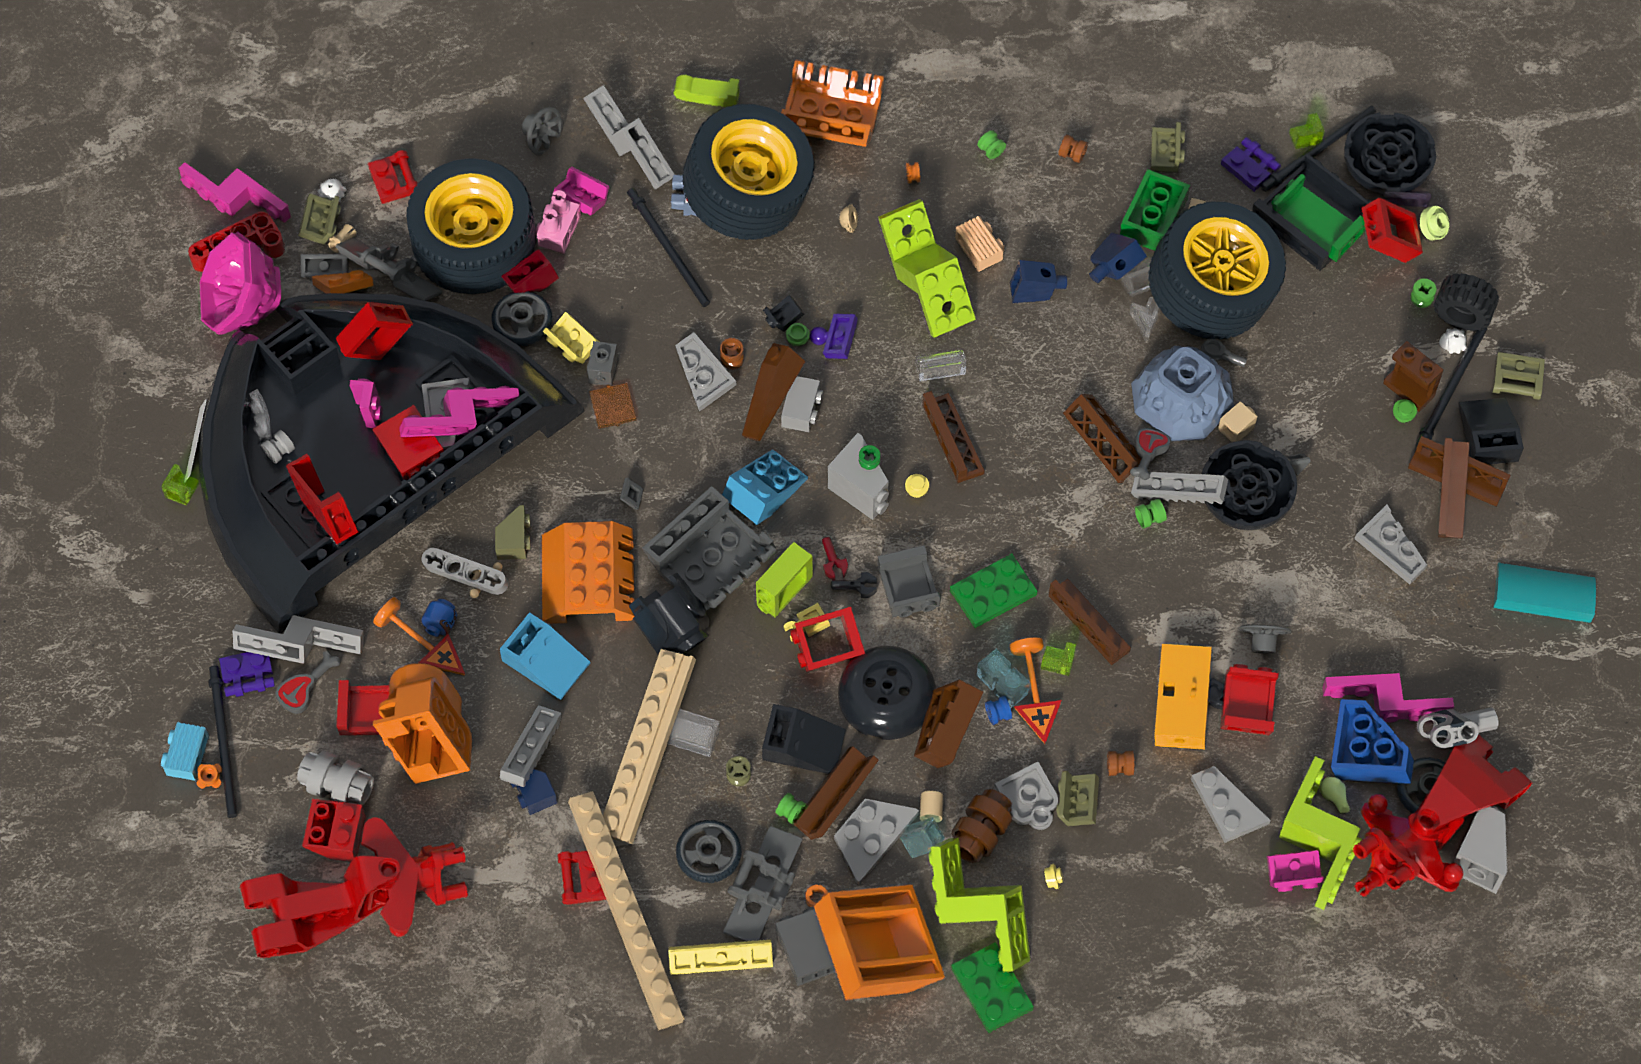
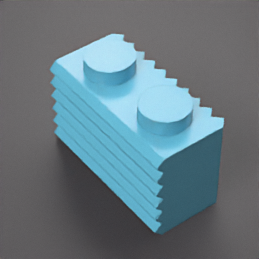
M177 722L175 730L170 731L168 736L170 747L168 753L164 752L161 760V766L167 776L197 780V768L201 765L209 739L205 727Z

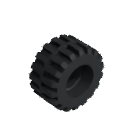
M1455 273L1452 276L1448 275L1443 280L1434 303V310L1440 319H1443L1444 322L1455 328L1466 331H1481L1491 323L1499 302V295L1497 290L1492 288L1493 286L1484 279L1465 273Z

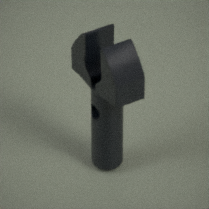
M861 572V577L857 580H832L831 589L857 590L861 594V598H870L877 592V587H865L864 585L866 583L877 584V578L869 572Z

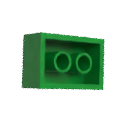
M1147 169L1121 223L1120 235L1136 239L1139 245L1155 251L1170 225L1182 213L1188 200L1190 185Z

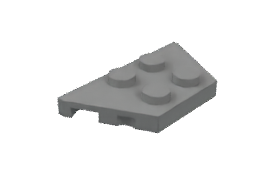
M864 799L836 832L834 840L858 885L863 882L919 815V810Z

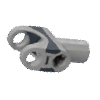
M1493 707L1462 714L1454 709H1446L1422 716L1418 720L1417 730L1422 736L1430 738L1436 746L1446 748L1473 742L1477 738L1478 733L1497 729L1498 717ZM1428 720H1432V730L1429 732H1424V723ZM1444 737L1447 739L1443 742H1438L1436 738Z

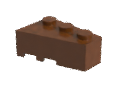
M960 679L934 689L914 757L936 768L951 764L956 757V752L982 697L983 691Z

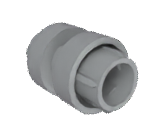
M324 750L319 754L314 752L307 753L300 764L297 774V780L300 781V784L306 786L308 793L320 798H324L328 793H331V800L336 802L364 805L374 785V777L370 773L365 772L364 765L351 760H347L343 765H340V757Z

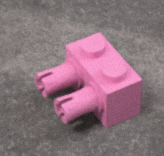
M558 190L553 193L552 202L546 205L543 221L538 223L535 236L538 239V246L564 254L581 218L580 204L567 201L566 194L563 191Z

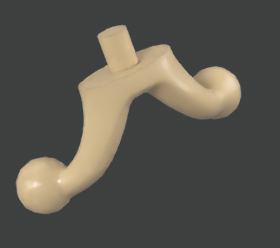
M497 562L493 565V568L501 571L502 564ZM472 571L475 574L472 580H477L481 576V571ZM477 588L472 589L470 596L477 598L481 590Z

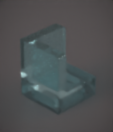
M933 817L909 825L900 837L911 858L930 853L931 847L942 842L945 838Z

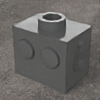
M593 341L590 359L587 364L589 383L605 386L613 385L618 361L617 344Z

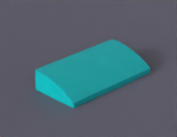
M1498 563L1493 608L1588 623L1592 622L1596 606L1595 577Z

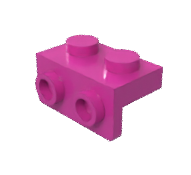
M570 167L566 179L554 188L553 193L558 190L563 191L566 194L567 201L580 204L581 212L593 215L605 205L609 186L574 167Z
M368 379L350 380L351 391L356 404L360 405L359 408L366 427L375 428L377 421L382 419L383 407L380 406L381 401L374 382Z
M1318 850L1267 856L1270 886L1278 888V892L1291 891L1293 886L1303 885V889L1316 888L1318 883L1324 882V877L1321 876Z

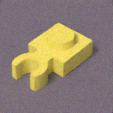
M816 603L798 613L797 618L799 621L797 622L824 615V612L820 605ZM824 621L803 628V631L810 637L829 627L830 623L829 621ZM787 622L784 625L785 631L793 628L792 625L797 622Z

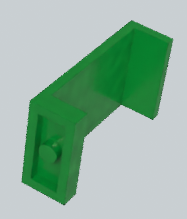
M1301 174L1296 180L1292 179L1288 183L1282 195L1277 194L1271 203L1272 209L1329 253V258L1337 262L1365 233L1364 218L1360 215L1353 222L1306 189L1303 186L1305 176Z

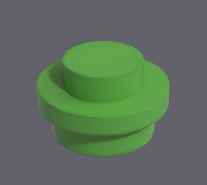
M794 323L787 329L786 339L794 346L804 345L809 340V330L801 323Z
M1402 399L1394 404L1393 415L1398 421L1406 423L1415 418L1417 408L1413 402Z

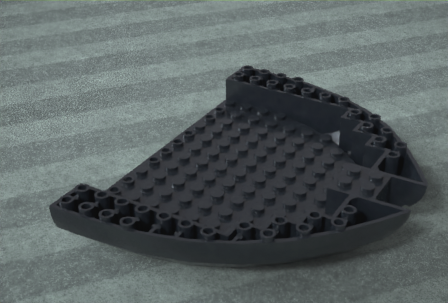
M326 293L283 299L275 310L287 323L263 340L251 334H244L241 330L234 332L228 341L213 380L199 440L200 487L208 524L225 563L255 606L280 634L286 630L293 615L304 617L319 606L315 593L535 432L540 430L549 438L584 413L585 410L582 404L555 377L517 344L478 319L440 304L394 294ZM367 302L402 305L413 323L381 360L345 357L336 340V337ZM376 327L366 339H371L380 327ZM470 378L469 389L477 387L496 389L501 386L518 388L519 397L506 407L474 408L477 423L475 429L467 435H458L455 444L442 452L440 457L427 467H421L420 472L406 481L402 479L399 470L383 446H380L373 428L366 427L359 408L360 405L356 404L351 391L350 380L368 379L374 382L381 401L380 406L383 407L382 419L377 421V426L412 405H415L422 417H426L422 384ZM282 430L292 441L295 449L290 453H285L279 462L274 463L263 451L261 444L266 440L274 439V434ZM305 454L309 455L324 489V492L317 495L320 501H323L339 492L357 528L358 533L339 544L334 542L302 502L286 467L287 464Z

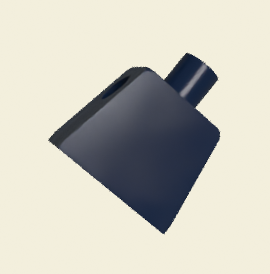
M1111 233L1091 255L1090 260L1095 268L1089 275L1096 283H1100L1105 277L1118 280L1147 256L1136 239Z
M1019 260L1010 281L1012 303L1050 300L1054 289L1067 288V276L1056 275L1055 266L1052 263Z

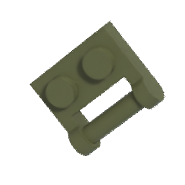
M1498 352L1492 393L1500 394V392L1532 396V399L1540 400L1545 359ZM1502 378L1532 382L1534 387L1503 383Z

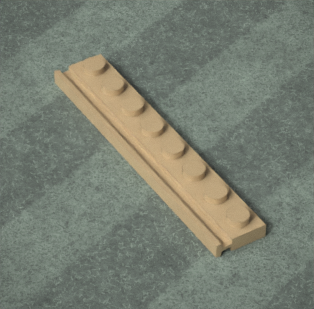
M660 650L603 814L613 840L625 841L629 844L634 842L696 662L693 656Z

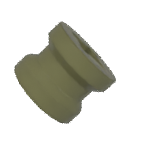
M735 756L728 760L726 764V777L730 784L740 787L747 784L751 779V765L746 758Z

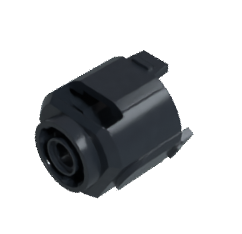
M675 573L669 577L675 586L673 589L662 596L656 590L645 598L642 596L638 597L629 605L635 615L633 618L634 622L658 655L661 649L684 655L710 636L705 630L709 627L710 621L705 609L687 583L678 573Z

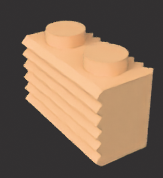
M980 216L957 226L955 232L956 241L963 248V251H965V254L970 258L978 272L1002 261L1003 251L1005 250L1002 241L999 238L995 239L992 235L993 231L987 221L983 222Z

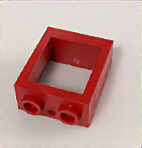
M1380 197L1362 207L1369 248L1404 263L1423 253L1415 213ZM1390 223L1396 226L1398 237L1392 235Z
M367 302L336 337V340L345 357L381 360L413 323L402 305ZM376 327H380L371 339H366Z
M851 607L794 623L792 625L793 630H790L793 643H798L800 653L797 654L800 667H805L806 672L865 654ZM840 617L851 652L813 663L803 628Z

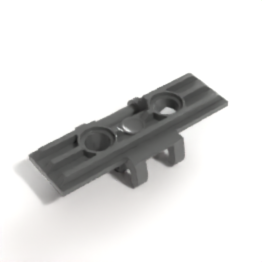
M353 237L336 244L335 248L339 250L340 254L367 270L377 269L390 276L394 283L393 286L415 299L427 301L443 292V290L414 273L418 265L414 255L410 259L405 258L398 262L394 260L399 250V246L394 243L390 245V248L387 245L370 247Z
M770 826L759 852L755 853L748 850L744 852L743 857L745 859L733 886H729L727 891L738 899L723 931L724 934L744 942L758 941L772 909L781 910L787 893L795 879V874L789 872L803 838ZM776 858L780 861V866L777 867L776 865L769 864L767 860ZM754 863L760 869L755 886H752L749 891L743 890L742 888ZM751 902H756L761 906V909L758 913L751 914L746 910L747 905Z

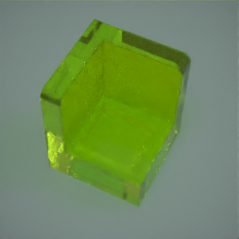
M1317 113L1308 114L1306 125L1289 129L1295 149L1313 146L1322 141L1324 128Z
M174 464L161 487L166 498L187 506L199 485V481L189 476L184 483L186 475L182 474L179 465Z
M1067 642L1065 650L1047 646L1042 657L1041 669L1069 676L1076 644Z

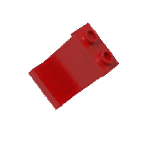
M308 454L286 465L302 502L336 544L358 533L346 503L339 492L323 501H320L317 495L324 492V489Z

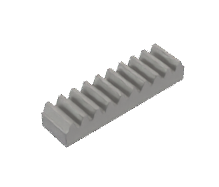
M1149 472L1150 478L1148 480H1142L1140 477L1135 476L1131 494L1140 500L1146 498L1151 501L1154 498L1165 501L1171 499L1175 502H1178V500L1187 502L1189 500L1193 503H1196V501L1205 503L1207 501L1211 504L1214 502L1222 504L1228 479L1224 475Z
M538 705L501 768V780L525 787L526 780H529L534 767L536 768L537 762L540 761L541 754H544L545 748L551 742L552 735H555L556 729L559 728L560 712Z

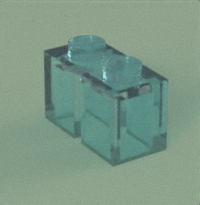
M997 649L993 650L978 663L977 676L991 690L996 687L995 694L998 697L1005 696L1010 709L1028 695L1030 682L1015 667L1011 669V663Z

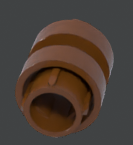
M987 789L984 790L982 795H975L965 809L968 817H960L952 829L951 834L953 838L959 839L961 859L970 863H977L982 857L990 856L998 844L996 835H1003L1012 822L1010 815L1012 802L1001 792Z

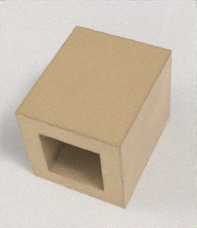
M1239 402L1220 418L1218 430L1231 442L1240 441L1255 428L1257 416L1251 407Z

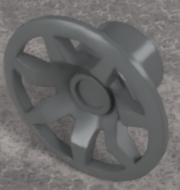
M545 107L536 115L530 114L524 119L522 131L527 135L528 147L533 153L542 155L547 151L538 150L542 142L546 149L550 148V141L547 138L549 135L559 138L563 127L562 116L557 109ZM554 112L557 117L550 120L551 114ZM559 125L557 132L551 130L552 126ZM532 138L535 139V144H534V146H533V143H532Z
M1242 625L1238 627L1239 631L1252 634L1251 652L1261 654H1275L1277 635L1292 633V630L1289 628L1274 625Z

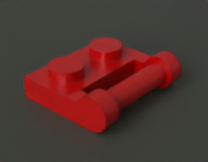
M405 150L397 151L392 156L367 163L381 204L410 196L413 193V189L417 186L418 182L413 177L408 163L409 157ZM400 165L406 181L405 186L400 187L393 166Z
M588 851L561 852L557 855L562 871L563 904L607 900ZM571 863L579 864L582 892H574Z

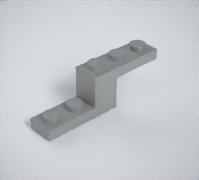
M604 85L583 98L619 156L631 151L654 189L659 188L673 178L675 174L640 119L638 118L628 124Z
M294 615L284 634L237 624L233 629V649L303 664L313 645L355 654H361L363 650V630Z

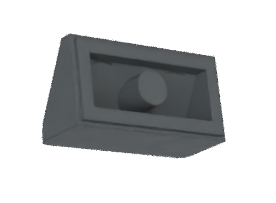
M301 254V277L348 273L349 258L342 254Z

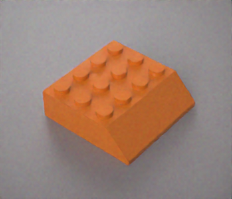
M913 885L829 892L814 906L846 1000L909 993L945 978Z

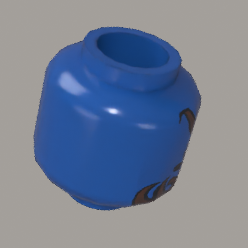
M438 599L429 603L421 621L426 627L425 631L428 634L438 637L439 635L450 633L458 615L452 603L444 599Z

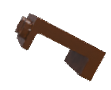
M1406 341L1392 355V359L1396 364L1394 370L1384 379L1383 384L1402 399L1413 402L1417 411L1420 412L1435 397L1444 369Z

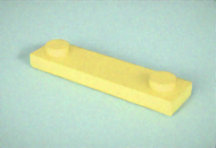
M771 940L669 947L670 975L773 967Z

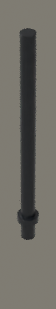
M1370 105L1277 173L1273 172L1270 174L1269 179L1260 185L1262 190L1266 192L1273 186H1279L1284 178L1304 164L1307 154L1314 158L1347 134L1359 120L1368 115L1375 114V107Z
M635 188L629 189L627 194L632 200L634 209H638L702 307L708 306L710 300L645 205V199L639 196Z
M1487 328L1481 331L1476 330L1427 424L1421 428L1419 432L1420 437L1415 444L1416 447L1421 436L1430 440L1433 438V431L1482 341Z
M214 665L209 667L210 680L208 685L212 689L227 817L235 818L238 814L221 688L224 684L223 679L220 678L219 666Z

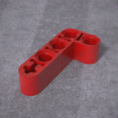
M257 212L192 244L188 253L193 268L196 271L203 272L209 253L229 234L239 232L257 246L260 245L266 255L271 258H278L285 252L281 232L268 213Z

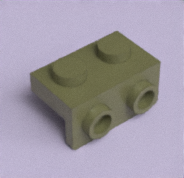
M1176 122L1175 129L1152 127L1151 171L1178 172L1179 163H1184V150L1180 149V144H1184L1185 130H1181V122Z
M309 193L306 198L298 236L323 245L329 238L334 237L337 225H334V220L338 218L341 206L338 205L340 197L334 196L332 200H328Z
M1062 771L1061 780L1058 783L1060 802L1057 804L1056 811L1058 817L1067 826L1096 824L1099 777L1096 774L1072 776L1068 771Z

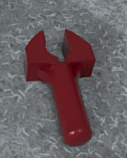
M830 537L823 538L822 544L828 558V563L823 565L825 575L835 580L836 576L833 569L834 565H836L837 568L841 569L842 576L845 578L848 572L847 559L841 560L837 557Z

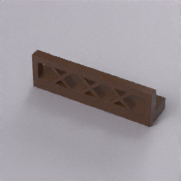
M932 391L924 393L922 406L957 483L983 475L985 472L949 393L934 397ZM947 403L949 409L946 414L941 412L938 404ZM947 421L957 425L958 428L955 434L950 432ZM956 440L966 444L967 448L964 453L959 452L955 443ZM967 460L974 463L977 469L967 472L968 469L964 461Z
M1081 394L1063 412L1118 483H1122L1130 475L1132 468L1139 466L1141 458L1137 454L1134 445L1093 395ZM1079 406L1084 411L1083 421H1077L1072 414ZM1089 424H1095L1098 428L1097 438L1089 436ZM1103 441L1111 444V456H1105L1102 452ZM1117 459H1123L1128 466L1121 474L1116 469Z
M1421 436L1408 468L1442 483L1444 445ZM1468 456L1466 494L1497 507L1509 481L1510 474Z
M1445 438L1438 537L1463 539L1469 442L1452 441L1453 438Z
M1068 578L1062 583H1059L1057 580L1050 583L1049 597L1111 665L1130 652L1131 647Z
M854 746L849 747L792 824L810 839L823 837L879 759L874 755L865 757Z

